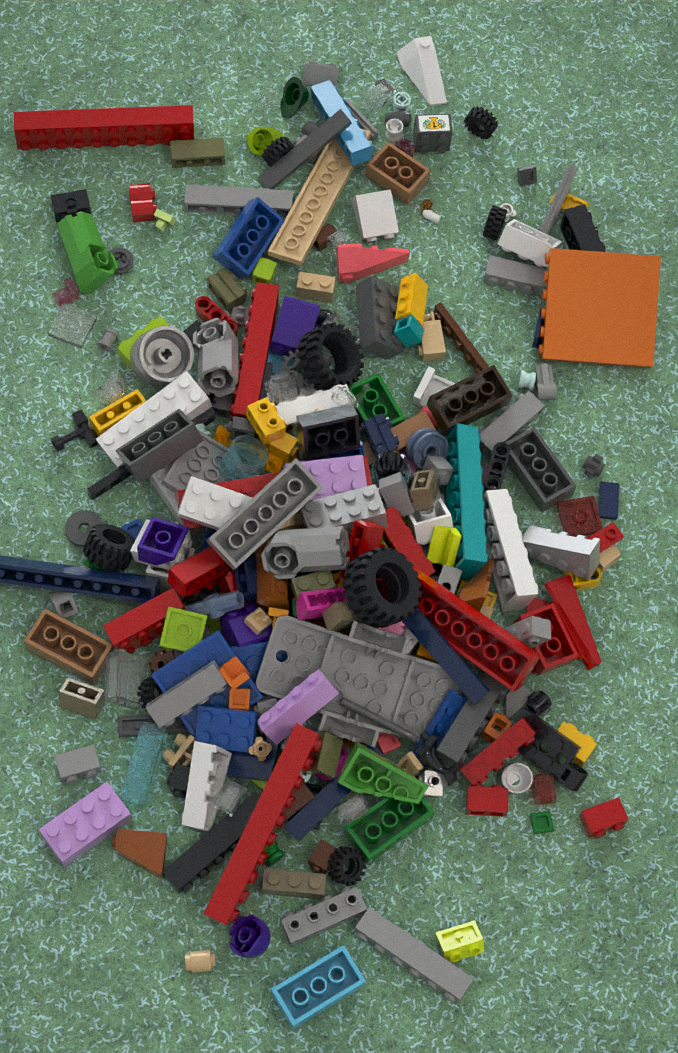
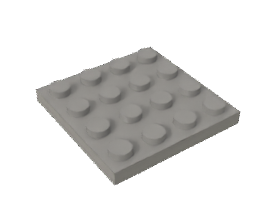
M199 431L203 441L197 447L190 449L175 460L161 485L176 493L177 490L186 489L191 476L216 484L254 477L260 467Z

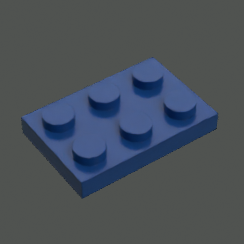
M198 705L195 741L216 745L225 750L249 753V747L255 743L258 712Z

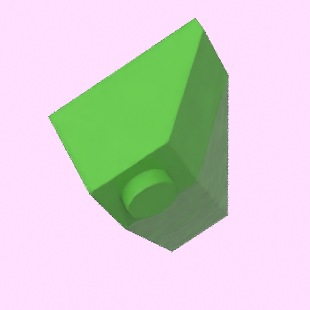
M355 742L348 754L337 781L357 793L390 797L395 800L419 804L429 787L421 780L358 742Z

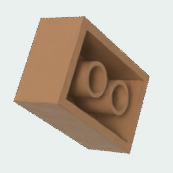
M390 142L384 145L366 167V177L385 190L391 189L392 195L407 205L428 184L431 172L429 168Z

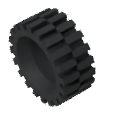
M325 324L307 332L299 340L301 343L298 344L297 349L300 352L296 353V356L301 362L298 363V367L303 368L302 376H307L308 380L306 382L309 385L314 384L313 389L316 391L320 389L326 391L336 385L347 384L348 387L359 380L358 377L363 373L360 370L364 368V363L361 362L364 356L363 353H359L361 346L355 343V340H357L355 335L350 336L351 331L348 328L344 329L342 324ZM322 345L331 352L334 358V373L329 369L324 360Z

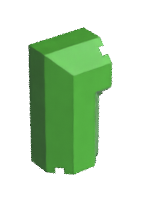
M78 212L75 217H72V215L65 216L57 226L79 292L91 294L115 273L114 271L118 266L114 255L104 250L106 247L102 244L92 214Z

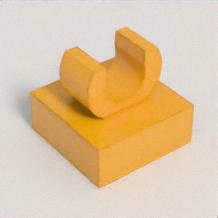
M269 607L268 616L273 619L272 628L279 616H289V610Z

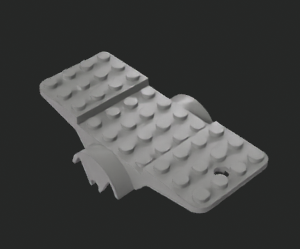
M282 615L276 619L256 678V686L259 691L283 699L296 686L305 681L310 674L320 669L334 684L339 694L317 711L323 714L318 730L328 731L340 738H346L352 742H362L371 747H375L380 732L399 737L402 736L340 705L343 697L415 734L412 741L419 742L420 734L426 730L449 688L460 695L462 694V690L438 663L405 654L410 641L409 638L357 621L353 622L350 634L346 635L337 631H328L325 627L304 620L298 621L297 618L288 615ZM280 650L286 651L288 655L287 659L283 662L276 659V654Z

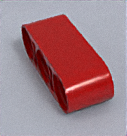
M200 296L196 299V314L202 321L207 322L214 318H219L222 322L225 320L237 337V323L207 296Z

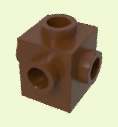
M166 649L155 652V657L150 658L151 662H149L151 673L161 668L163 662L167 664L175 659L174 652L167 653Z

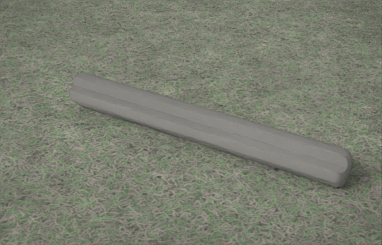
M568 165L539 231L549 235L576 175V166Z

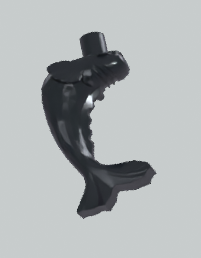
M426 731L422 732L420 737L424 743L416 750L419 759L430 769L443 774L447 779L448 786H451L457 780L456 772L463 766L462 762L455 763L450 768H445L435 753L439 737L436 734L430 736Z

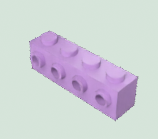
M318 669L310 674L299 686H296L287 696L279 700L269 711L263 713L257 722L261 730L277 745L291 734L296 723L302 725L337 696L339 692L325 674Z

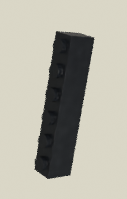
M254 792L162 871L163 877L178 894L182 891L184 893L188 892L194 886L193 882L197 878L203 879L210 872L208 869L212 865H219L225 859L224 855L227 852H234L260 798L257 792Z

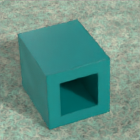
M412 314L396 321L394 333L405 347L417 345L422 341L424 328Z

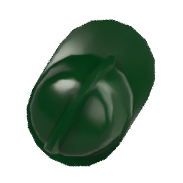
M297 77L290 78L284 87L280 109L282 117L286 119L294 116L298 109L308 101V89Z

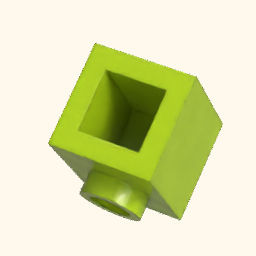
M260 257L252 270V283L256 285L257 282L272 284L277 272V262L269 258Z

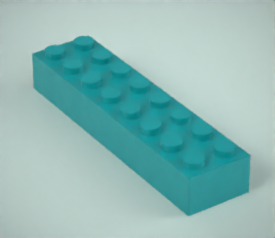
M457 423L446 437L449 445L446 460L454 470L448 485H445L446 507L452 516L453 528H457L461 534L453 567L462 570L461 578L471 579L488 560V553H486L487 536L484 529L486 519L483 512L485 502L482 496L484 486L481 480L483 469L480 464L482 453L479 448L481 436L479 435L478 427Z

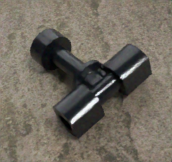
M82 410L72 414V419L76 424L74 426L75 431L61 438L58 435L51 438V442L57 452L65 449L64 444L78 437L80 440L85 439L90 448L98 445L96 440L98 436L94 429L91 430L88 426V419Z

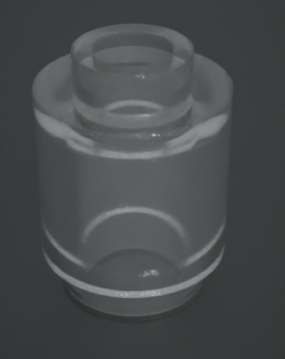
M337 386L332 390L331 399L338 407L352 404L354 409L358 407L357 399L346 386Z

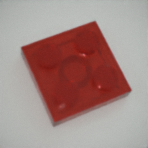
M594 496L557 502L556 506L563 532H567L569 536L592 535L603 529Z

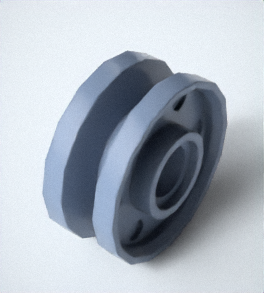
M432 428L417 430L411 435L406 446L407 457L421 469H423L427 456H443L446 459L449 452L446 438Z

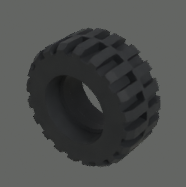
M388 547L375 548L355 557L347 566L348 570H345L343 588H345V599L349 602L347 605L350 610L353 609L354 615L358 619L361 618L363 623L370 624V626L375 628L388 627L411 617L415 609H417L419 605L418 600L421 597V592L419 591L421 583L417 578L419 576L417 570L414 571L413 569L414 565L411 561H407V557L403 553L399 554L398 550ZM376 574L384 580L387 586L388 601L378 591Z

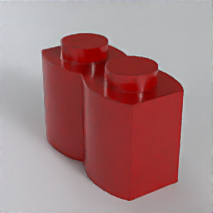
M150 183L129 185L133 223L154 221V213L157 209V205L153 204L152 199H155L154 188L151 189Z

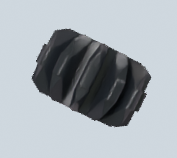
M391 451L390 453L384 452L379 454L375 462L376 473H378V476L385 478L401 472L404 477L408 469L407 458H405V455L399 454V452L393 453Z

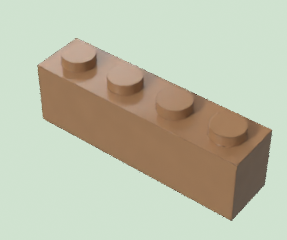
M425 411L390 429L393 435H397L400 445H397L398 450L394 453L399 452L400 454V452L406 450L408 440L417 430L432 428L436 431ZM366 441L362 443L364 456H367L369 469L372 467L376 469V458L369 442Z

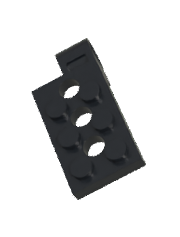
M522 707L511 726L524 716L534 728L536 734L534 735L535 740L528 746L523 744L518 748L519 753L568 789L578 792L588 776V772L585 769L572 763L581 747L528 708ZM543 741L548 742L550 745L548 752H544L541 748ZM559 753L566 756L564 764H561L557 759Z

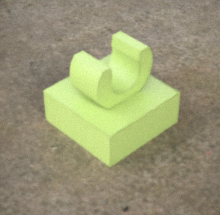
M156 209L154 216L158 219L155 225L157 229L164 231L167 224L171 226L175 224L176 219L172 215Z

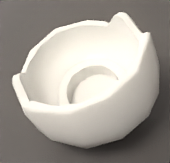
M514 763L507 766L501 774L503 787L508 788V792L513 794L527 791L533 782L531 770L522 763ZM517 780H519V783L517 785H512Z

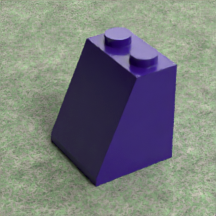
M285 296L271 340L270 352L287 357L290 356V350L293 354L296 353L297 346L301 343L299 341L301 337L305 336L304 334L316 329L320 306Z

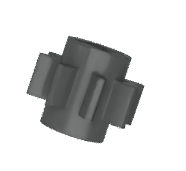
M597 454L593 457L589 455L582 468L586 469L584 474L590 478L594 475L599 477L606 465L602 463L603 457Z

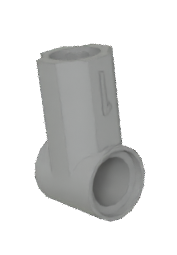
M542 363L535 368L537 399L556 400L557 388L556 383H553L552 365Z

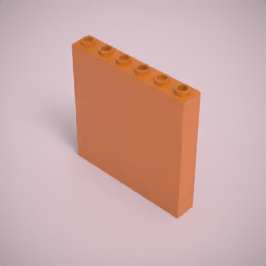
M550 248L549 252L545 254V264H548L547 271H544L543 282H546V290L543 289L542 292L545 308L541 309V319H544V323L540 327L539 336L542 337V345L539 344L538 355L541 356V360L643 368L653 367L661 256Z

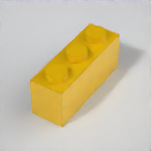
M416 272L401 279L395 319L399 320L412 314L420 325L423 326L428 285Z
M136 389L89 416L91 428L94 429L99 437L146 402L145 398Z

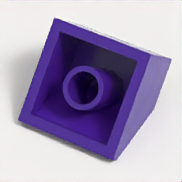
M152 517L137 546L138 560L156 566L175 560L189 531V527Z
M246 604L243 608L226 612L220 616L222 635L239 648L269 639L272 627L270 625L257 636L244 623L245 618L259 608L255 604Z

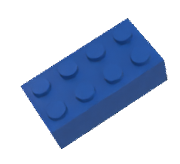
M259 197L248 201L212 257L228 271H231L238 279L249 276L285 220Z

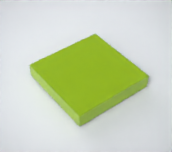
M168 607L159 646L184 652L202 641L208 615Z

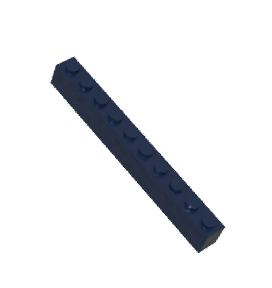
M0 555V583L142 603L159 595L160 591L159 577Z

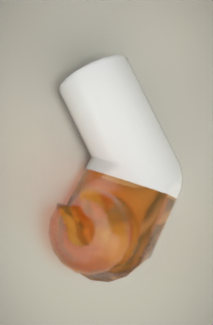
M424 200L421 204L423 217L438 224L441 216L433 212L431 200Z

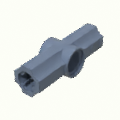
M238 590L222 595L215 593L201 601L188 604L185 609L186 611L208 615L210 619H215L226 612L242 608L244 606V596Z

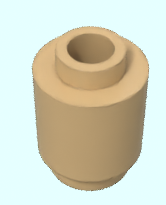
M210 950L192 951L190 954H185L186 971H192V973L212 971V967L216 966L215 954H211Z

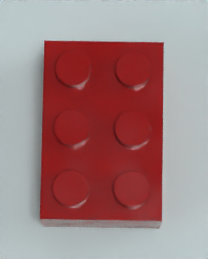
M554 603L520 615L513 622L515 624L530 616L550 620L551 640L532 647L533 650L541 655L534 666L537 676L570 664L579 656Z

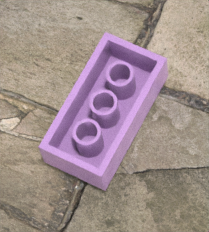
M363 455L300 462L323 487L309 501L367 487ZM286 463V464L283 466V470H284L290 463Z
M105 782L41 827L39 832L63 867H66L132 820L131 813L108 782Z

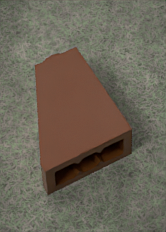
M117 829V835L112 837V847H115L116 854L154 876L163 878L162 871L164 870L167 833Z

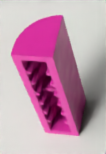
M342 586L302 592L296 604L298 621L323 617L322 612L335 602H347L348 600L344 596L345 588Z

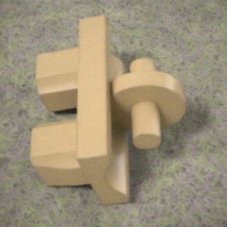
M179 733L174 740V744L179 747V750L175 753L168 748L163 753L162 757L169 764L172 771H174L176 764L187 767L191 764L195 737L192 735L187 737Z

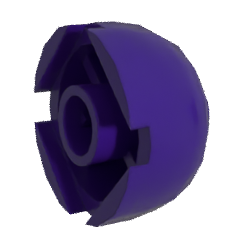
M248 914L249 916H241L234 922L229 933L232 936L229 946L232 952L241 957L255 958L267 950L271 934L266 922L252 914Z

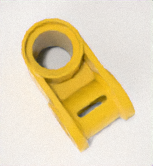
M599 567L593 573L597 578L594 580H588L563 571L564 576H571L576 591L597 587L602 577V571Z

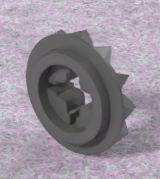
M114 248L109 251L117 261L122 256L123 263H120L114 272L121 275L123 272H129V269L133 267L134 261L131 252L124 248Z

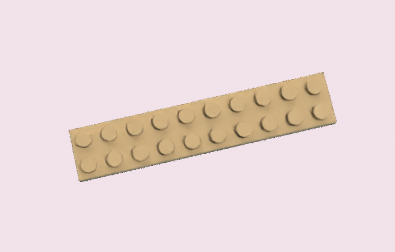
M361 129L364 130L366 139L369 141L371 131ZM336 138L324 147L268 250V256L302 266L355 167L348 160Z

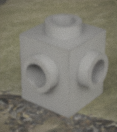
M426 767V770L420 771L416 778L429 786L424 796L443 797V789L446 788L447 783L446 777L429 767Z

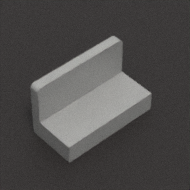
M306 61L302 83L314 86L330 80L333 86L337 87L340 65Z

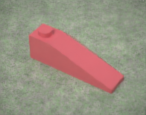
M362 244L338 245L336 260L338 282L351 283L405 263L409 258V249L388 247L385 250L378 249V246L373 245L370 248H363Z

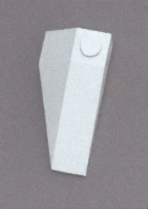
M427 36L413 39L397 51L400 67L406 72L411 82L415 84L420 94L430 106L446 104V95L432 37Z

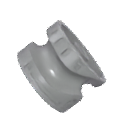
M172 326L156 327L142 334L134 342L130 353V362L135 374L145 383L155 386L169 384L186 371L189 372L194 361V349L190 339L180 329Z

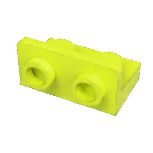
M475 920L436 932V938L443 952V958L449 962H457L460 959L476 956L484 952L483 937Z

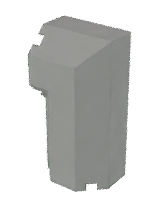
M214 318L202 323L200 326L201 330L199 332L196 330L193 333V345L198 351V385L205 394L210 395V393H214L216 397H222L233 393L235 385L238 383V338L227 321L223 320L222 322L219 318Z
M343 526L278 530L270 536L261 554L264 570L268 573L271 571L277 579L294 578L298 572L347 570L350 562V557H346L347 551H350L348 533L344 530Z

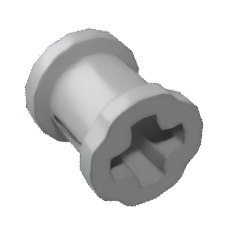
M105 328L102 339L97 342L98 348L111 352L115 340H118L120 337L118 332Z

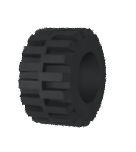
M104 523L97 524L91 528L83 546V552L85 557L94 565L104 570L120 572V570L124 571L129 566L133 557L130 550L135 540L133 536L120 527Z

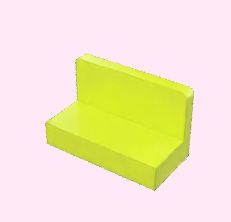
M435 525L426 558L432 563L441 564L442 567L444 564L453 567L461 540V534L457 528Z

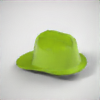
M260 126L252 129L247 137H245V140L253 154L262 155L264 149H267L266 146L271 145L270 142H275L276 138L280 139L284 135L278 129Z

